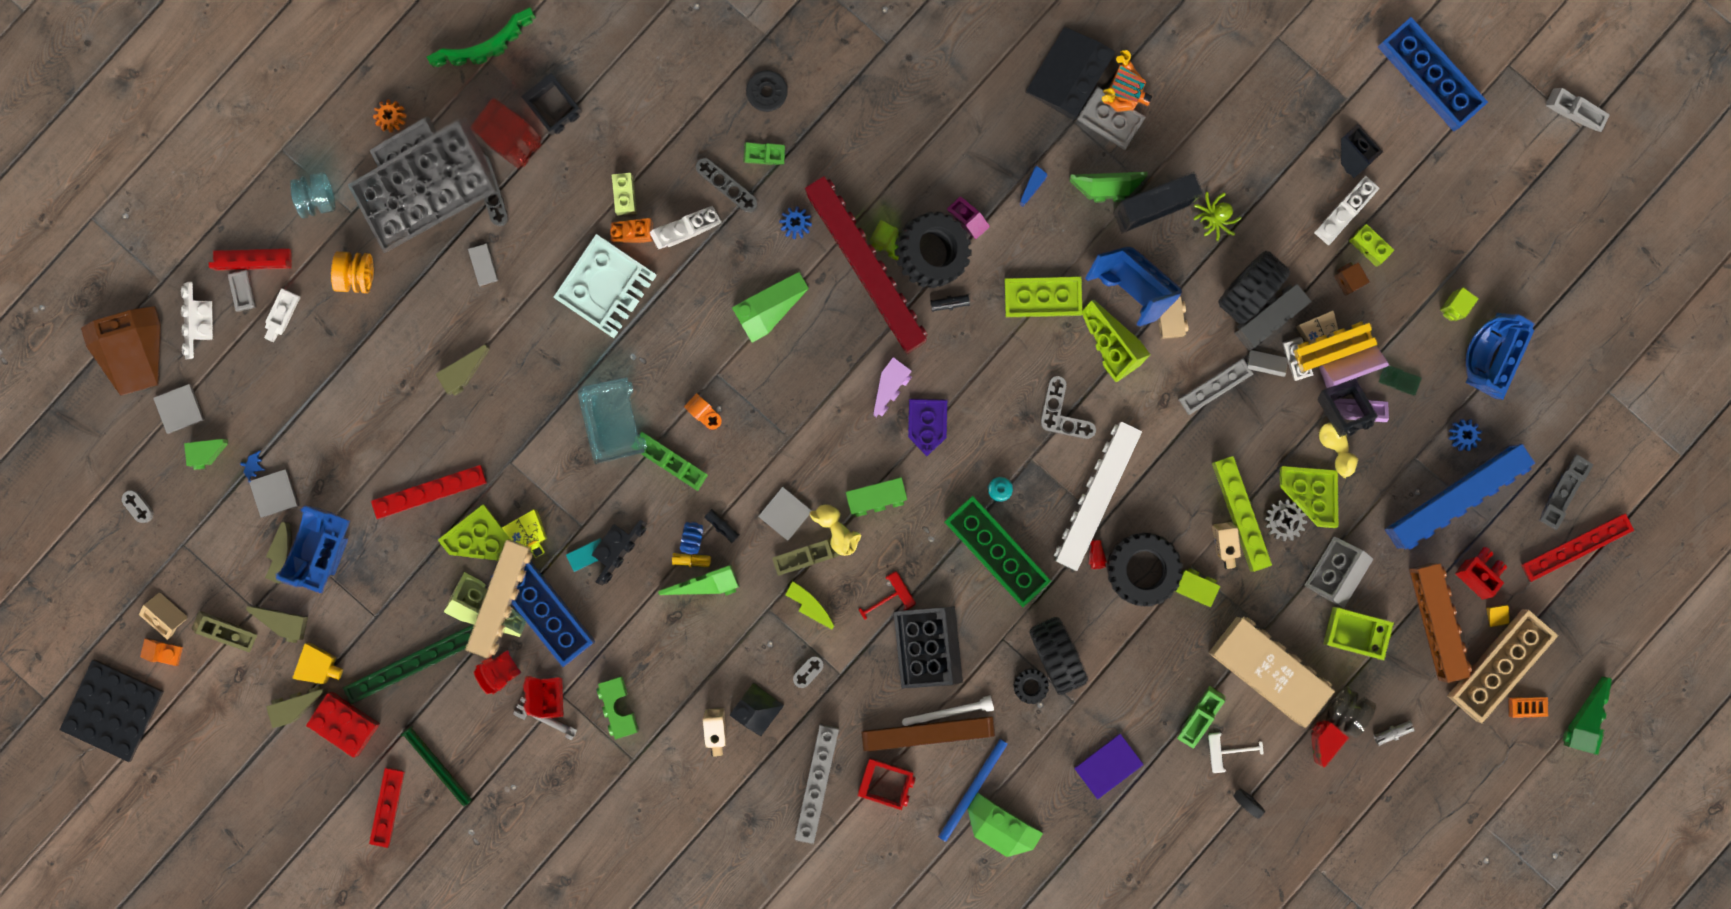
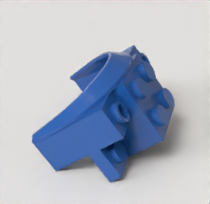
M304 506L301 509L303 516L296 539L285 564L276 574V580L295 587H305L315 592L323 593L329 575H335L348 542V538L344 536L350 520L336 516V514L318 507Z

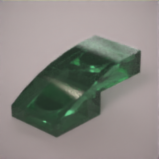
M1387 366L1383 368L1378 383L1415 397L1422 378L1403 372L1401 369Z

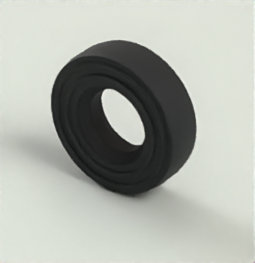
M1238 789L1234 793L1233 797L1252 816L1260 819L1264 815V808L1246 791Z

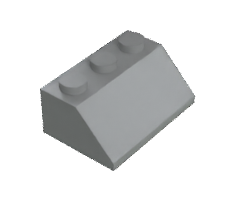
M1333 537L1305 586L1336 605L1345 608L1372 563L1373 558L1363 550Z

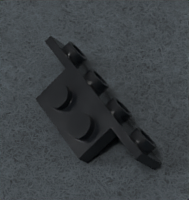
M640 519L630 534L613 524L592 553L593 557L606 566L595 581L597 584L603 586L611 580L612 572L615 568H619L622 565L625 554L632 551L636 539L645 533L647 529L645 521Z

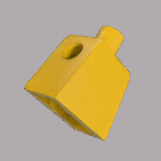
M305 643L293 679L325 684L328 682L329 677L339 680L343 669L334 666L335 656L312 643Z

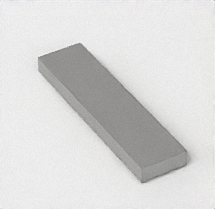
M1244 358L1179 398L1178 400L1188 415L1192 414L1252 376L1253 372L1251 369H1247L1248 364Z

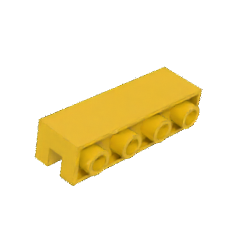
M1363 322L1351 325V330L1345 331V328L1333 332L1334 336L1327 338V335L1315 338L1316 343L1309 345L1307 341L1297 345L1298 349L1293 352L1300 371L1310 370L1377 345L1375 337L1372 338L1370 332L1372 330L1370 323L1364 325Z

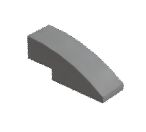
M1553 88L1545 105L1555 112L1598 132H1602L1609 118V114L1583 97L1574 96L1563 88Z

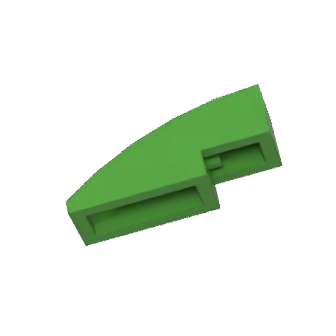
M1209 686L1190 714L1177 739L1194 749L1215 719V715L1224 704L1226 696Z

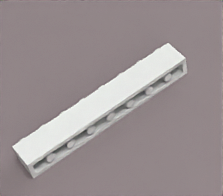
M1123 422L1114 425L1110 433L1113 437L1110 442H1106L1102 450L1105 454L1102 460L1098 459L1094 469L1097 470L1095 476H1090L1086 487H1088L1086 495L1082 494L1078 504L1081 506L1078 512H1073L1070 519L1073 523L1070 529L1066 528L1062 536L1064 542L1062 546L1057 547L1054 553L1056 562L1075 571L1078 570L1142 431Z

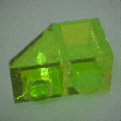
M880 220L870 238V243H872L873 248L881 252L883 249L889 253L888 256L896 261L899 260V257L895 256V249L898 248L895 242L900 237L898 229Z

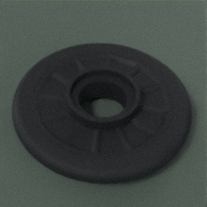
M770 70L755 73L749 79L746 86V96L749 103L757 110L764 112L774 111L781 107L788 94L784 78ZM770 86L772 88L771 95L764 96L761 93L762 88Z

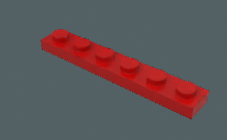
M478 465L372 500L371 504L376 519H380L487 484L482 465Z
M1623 513L1521 564L1529 582H1532L1633 532L1634 529L1626 513Z

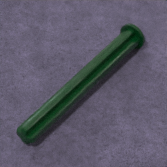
M414 726L407 729L401 737L404 736L462 806L469 804L472 800L412 729Z

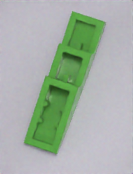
M643 432L640 433L631 447L697 491L708 476V474Z

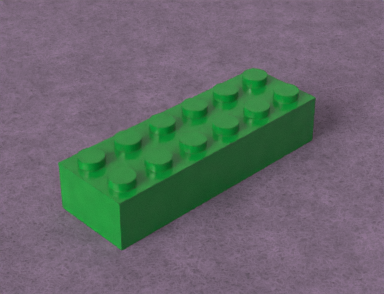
M971 496L944 521L949 529L1021 607H1024L1051 582L974 496Z

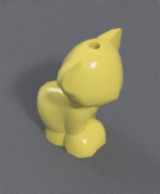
M1331 423L1324 424L1319 432V439L1323 446L1333 449L1338 453L1335 459L1336 471L1343 478L1349 477L1356 470L1358 458L1356 455L1348 452L1347 435L1339 438Z
M826 504L819 506L815 511H811L810 516L815 522L819 523L822 527L831 529L830 545L837 554L851 555L855 552L861 535L855 531L851 533L843 524L838 522L841 515L838 509Z

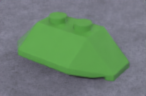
M1148 172L1071 174L1069 181L1089 200L1094 199V202H1105V199H1113L1114 202H1121L1128 198L1148 176Z
M978 792L968 807L974 837L1006 857L1033 850L1043 835L1041 831Z

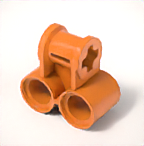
M697 393L684 406L693 417L701 421L707 428L714 430L721 425L722 420L719 414ZM710 416H711L712 418L714 417V420H715L714 423H712V422H710V421L708 420V418H709Z

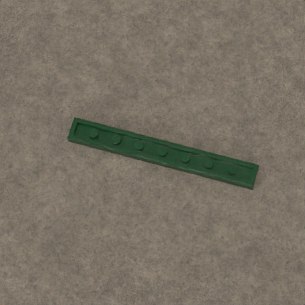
M472 624L342 687L350 705L465 650L475 625Z

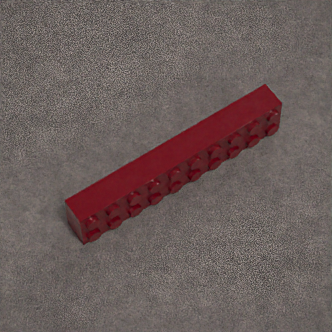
M825 176L807 186L805 194L907 355L925 344L928 334L922 325L919 327L916 323L918 318L912 309L908 310L906 307L907 300L902 293L898 294L896 291L897 284L894 279L887 277V269L881 260L877 261V253L871 244L867 245L865 242V233L861 227L857 229L855 226L856 219L851 211L847 213L845 210L846 203L841 195L837 196L835 194L836 188L831 179L826 180Z

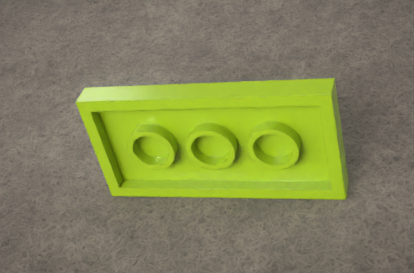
M1081 277L1004 279L1005 318L1082 316Z

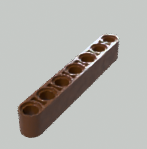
M990 716L862 731L861 735L863 751H875L994 737L995 729L993 717Z

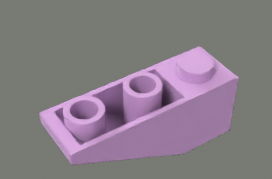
M894 357L881 373L873 414L876 418L878 415H884L889 408L886 406L890 400L894 401L900 394L898 389L901 385L906 386L912 378L910 376L912 371Z

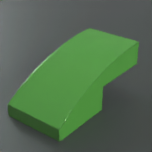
M747 142L744 144V163L784 165L785 145Z

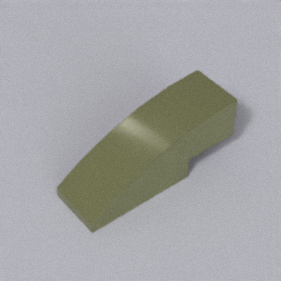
M281 522L266 555L267 558L273 561L265 578L278 584H284V582L276 580V574L282 569L292 549V532L288 522Z

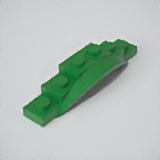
M531 8L512 15L509 22L499 33L479 45L465 49L442 48L426 57L432 67L444 66L448 60L453 66H461L467 62V59H470L473 64H483L488 61L487 58L493 55L497 57L505 53V50L508 49L505 41L511 42L518 39L519 35L522 34L519 27L532 24V20L536 19Z

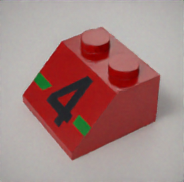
M1322 720V722L1318 721L1314 725L1311 738L1314 762L1325 768L1349 737L1331 722Z

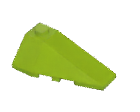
M1092 300L1084 308L1082 315L1089 332L1095 337L1097 345H1095L1097 351L1100 350L1104 359L1102 361L1104 368L1115 382L1120 381L1137 369L1151 355L1135 335L1095 300Z

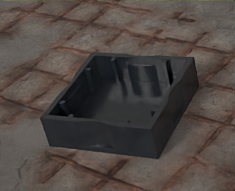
M1195 172L1122 201L1113 214L1123 234L1193 205L1203 195V191Z

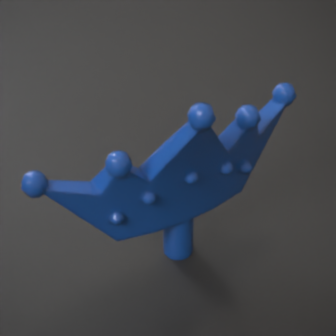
M261 450L248 456L247 463H240L241 466H245L243 473L247 477L248 482H251V476H257L254 472L265 471L258 464L259 461H262V459L258 458Z

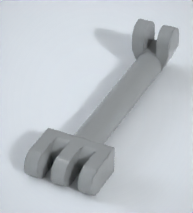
M521 696L520 701L524 703L526 701L525 697ZM518 703L516 707L522 710V713L514 710L513 715L525 720L527 714L524 706ZM533 717L565 733L567 739L573 740L577 733L576 728L569 727L553 718L541 719Z

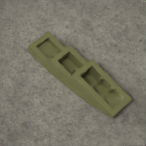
M830 538L773 557L772 559L779 576L840 556V554H837L832 549Z

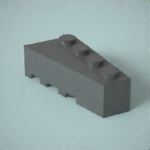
M1289 284L1281 291L1283 295L1278 299L1276 296L1266 303L1268 306L1264 310L1260 309L1249 322L1236 326L1238 330L1235 332V335L1248 351L1258 346L1259 342L1269 337L1274 330L1280 328L1289 318L1295 316L1312 302L1298 284L1293 287Z

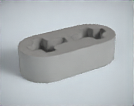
M127 491L123 494L122 503L136 521L147 523L153 519V510L140 493ZM129 495L135 496L134 502L137 505L128 502L130 500ZM139 508L142 511H147L145 514L147 518H140L142 513Z
M817 656L809 658L793 677L794 684L799 688L808 686L822 671L824 665L822 659ZM813 660L815 662L818 660L820 668L818 670L814 668L810 672L808 670L811 667L810 661ZM807 672L809 674L805 678L807 682L799 684L797 682V675L803 676Z

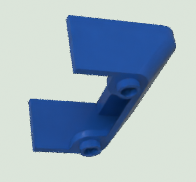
M1124 247L1099 254L1085 277L1087 281L1099 278L1106 286L1119 285L1143 307L1140 310L1141 317L1137 322L1138 326L1157 321L1178 300L1182 293L1181 288L1132 247Z

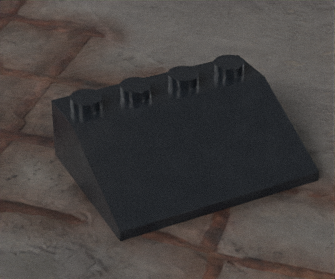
M1064 27L1027 88L1026 93L1075 121L1113 58L1115 51L1094 39Z
M955 606L893 612L901 689L963 683Z

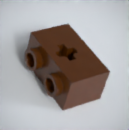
M1352 262L1338 269L1339 274L1334 276L1345 296L1370 283L1359 262L1354 265Z

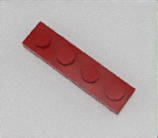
M388 767L384 770L369 841L371 845L385 848L390 847L405 771Z

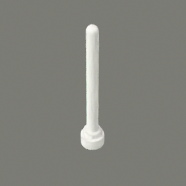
M991 695L983 697V699H980V702L904 718L902 724L908 726L980 709L982 711L986 710V712L993 711Z

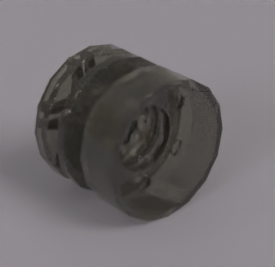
M1346 686L1333 699L1326 715V721L1334 722L1336 727H1340L1345 722L1343 731L1357 738L1371 721L1375 713L1376 703L1366 697H1362L1357 702L1359 693L1352 692V689Z

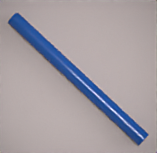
M999 739L938 837L945 842L948 840L1008 743Z

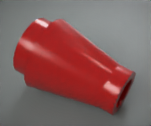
M1091 541L1088 561L1090 568H1106L1107 559L1101 541Z

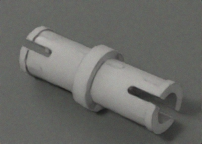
M1408 720L1395 727L1393 725L1389 726V729L1373 736L1376 739L1377 745L1381 746L1391 740H1399V737L1414 732V727H1411L1413 725Z

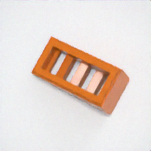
M1508 697L1509 717H1548V697ZM1539 701L1543 703V712H1539ZM1518 702H1521V713H1518ZM1525 702H1528V713H1525ZM1532 702H1535V712H1532Z

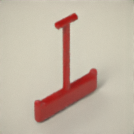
M897 571L886 576V579L890 580L896 590L895 593L865 611L862 608L858 609L864 620L867 619L865 614L899 595L905 605L904 610L907 611L916 605L914 598Z

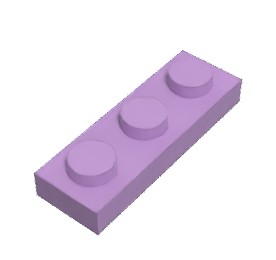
M1340 398L1334 401L1344 419L1356 420L1364 417L1355 399ZM1369 400L1378 415L1375 422H1388V402Z

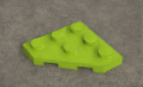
M1280 467V487L1317 527H1339L1338 472L1336 470Z
M485 504L438 539L449 555L499 561L506 540H511Z

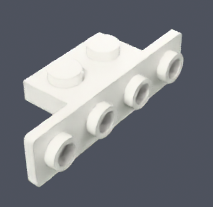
M186 282L181 287V297L184 298V305L181 308L184 324L181 331L182 336L185 338V343L182 344V354L185 355V359H192L194 357L193 340L213 339L212 301H193L192 282Z

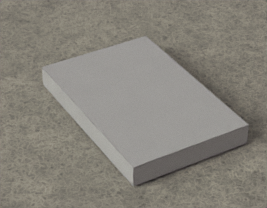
M1097 87L1077 120L1125 150L1146 117L1136 110L1116 112L1110 105L1103 103L1102 97L1106 94L1103 93L1101 88Z

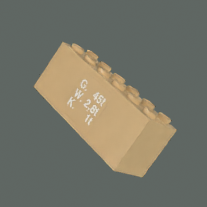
M1236 617L1208 653L1294 722L1306 728L1335 692L1331 689L1332 684L1324 678L1316 677L1317 672L1311 667L1302 666L1300 664L1301 659L1294 654H1287L1285 652L1286 648L1282 644L1275 641L1272 642L1270 640L1271 636L1264 630H1257L1255 628L1256 624L1252 620L1245 617Z

